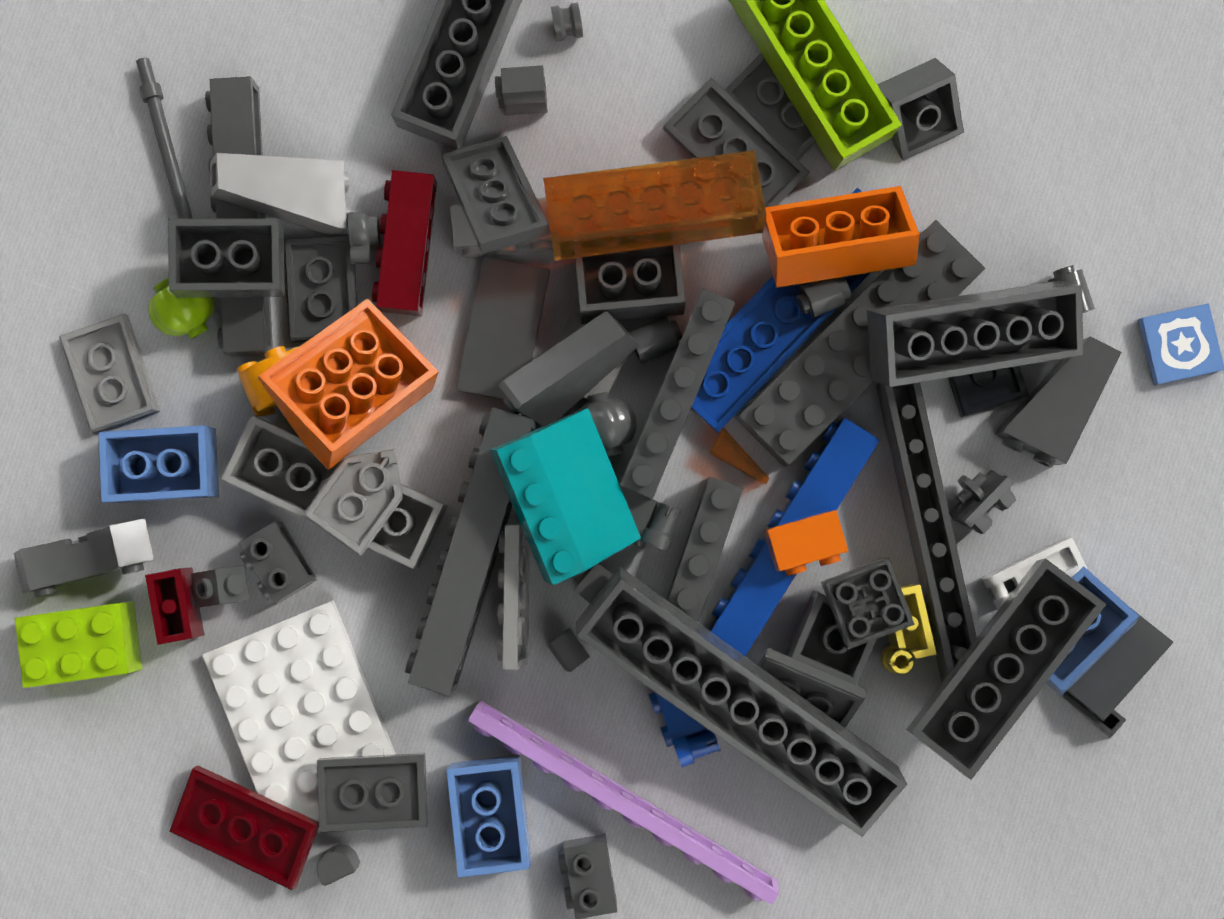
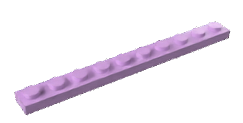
M480 700L468 721L474 724L473 728L481 735L486 737L494 736L499 739L509 752L515 755L523 754L532 759L534 766L548 774L553 772L563 778L564 784L570 789L577 792L583 790L593 796V800L597 805L606 810H611L612 808L621 813L623 819L633 827L641 828L642 826L653 833V837L661 844L668 847L674 845L682 850L683 855L697 865L703 863L713 869L714 874L726 883L733 881L743 887L744 892L752 899L759 902L763 899L771 905L779 894L777 879Z

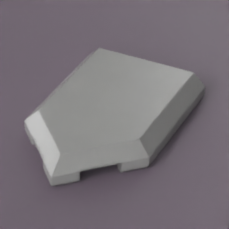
M395 449L344 457L303 513V516L361 557L403 499Z

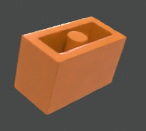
M837 510L824 512L764 530L775 571L785 570L786 576L806 571L805 564L819 560L820 566L841 561L839 554L849 552Z

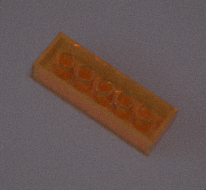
M755 150L543 178L554 261L763 233L767 214Z

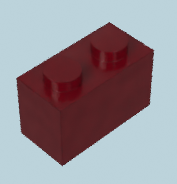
M192 567L145 575L157 645L204 636L200 608H195L191 579Z

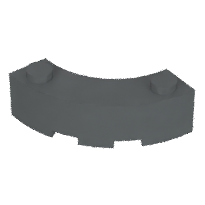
M145 519L109 525L105 528L86 533L87 535L78 537L79 543L72 544L71 539H63L16 551L13 554L22 594L34 592L35 598L57 593L56 586L122 570L123 575L143 571V564L154 560Z

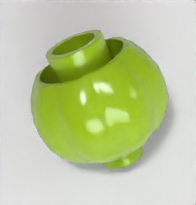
M169 277L153 287L156 295L149 300L148 313L151 322L159 331L170 336H185L188 334L190 339H194L209 329L205 323L208 322L214 312V298H177L169 291Z

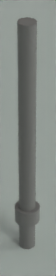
M140 58L136 60L142 82L140 92L143 102L147 103L177 216L178 219H193L161 100L164 98L161 86L155 81L150 59Z

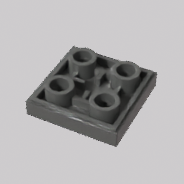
M889 557L821 581L846 649H851L915 625Z

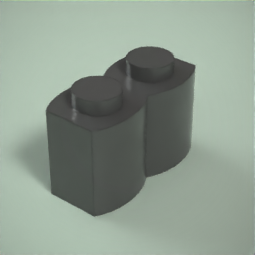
M543 65L501 68V76H495V90L499 109L505 108L507 116L548 113Z

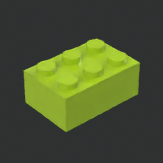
M134 601L15 617L23 688L128 674L142 670Z

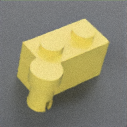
M913 583L901 585L900 587L915 625L888 634L890 645L885 647L880 655L882 667L892 673L905 674L909 672L913 667V661H910V658L918 659L937 654L921 585Z

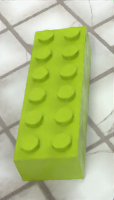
M729 0L834 171L890 140L902 126L825 0Z

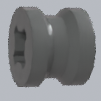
M578 2L571 3L568 8L551 7L556 41H563L566 36L572 35L575 38L583 37Z

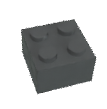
M812 591L786 655L854 685H858L876 639L851 649H846L826 595Z

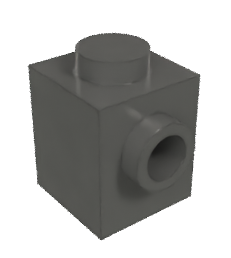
M245 565L191 573L195 608L249 600Z

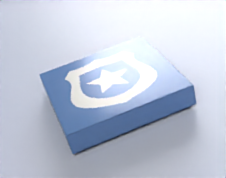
M1209 303L1138 319L1153 385L1224 370Z

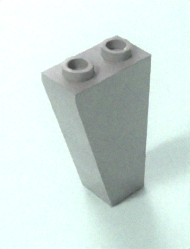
M216 153L210 161L211 196L213 198L330 236L340 235L347 229L348 215L351 212L349 205L345 203V192L349 188L348 172H344L343 160Z

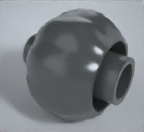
M608 392L588 395V403H585L576 412L585 408L589 409L608 456L623 453L622 445L631 442L636 432L637 424L633 410L624 401L609 398Z

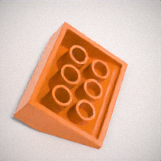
M366 299L261 373L258 379L303 444L329 470L430 393L434 388L439 371L369 299Z

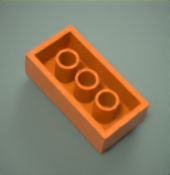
M901 186L762 208V240L776 287L916 265L920 234Z

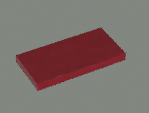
M198 765L191 770L169 832L293 890L299 882L317 834L319 822Z

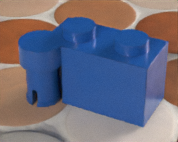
M655 691L648 694L655 714L662 712L666 722L665 726L660 727L666 746L674 745L682 768L694 764V759L721 751L713 732Z

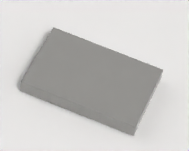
M121 314L59 336L91 433L96 434L160 412L128 315Z

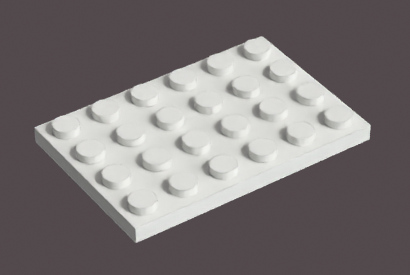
M334 600L202 655L258 794L319 822L317 760L319 758L396 754Z

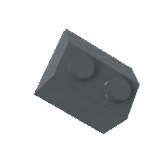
M933 58L877 84L902 124L891 138L902 160L964 133L955 74L937 58Z

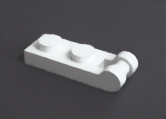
M1067 537L1001 570L984 576L982 580L986 588H991L995 597L993 602L997 610L1000 609L1013 592H1008L1003 582L1012 578L1017 587L1037 560L1046 558L1070 577L1075 575L1083 566L1088 569L1073 538Z

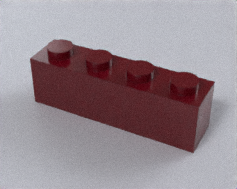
M392 170L391 180H386L384 200L388 201L387 214H382L380 220V234L384 235L383 248H378L376 254V268H380L379 282L375 281L372 288V301L376 302V307L381 312L422 316L438 184L434 174Z

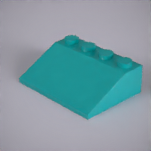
M588 408L489 449L545 582L551 585L558 584L590 569L641 539Z

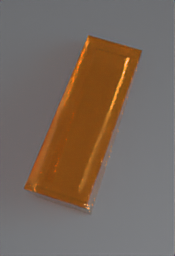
M723 427L709 454L764 485L767 484L770 478Z

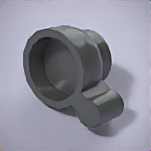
M349 212L348 235L351 264H370L371 245L380 244L381 241L379 218L369 217L368 214L363 212Z

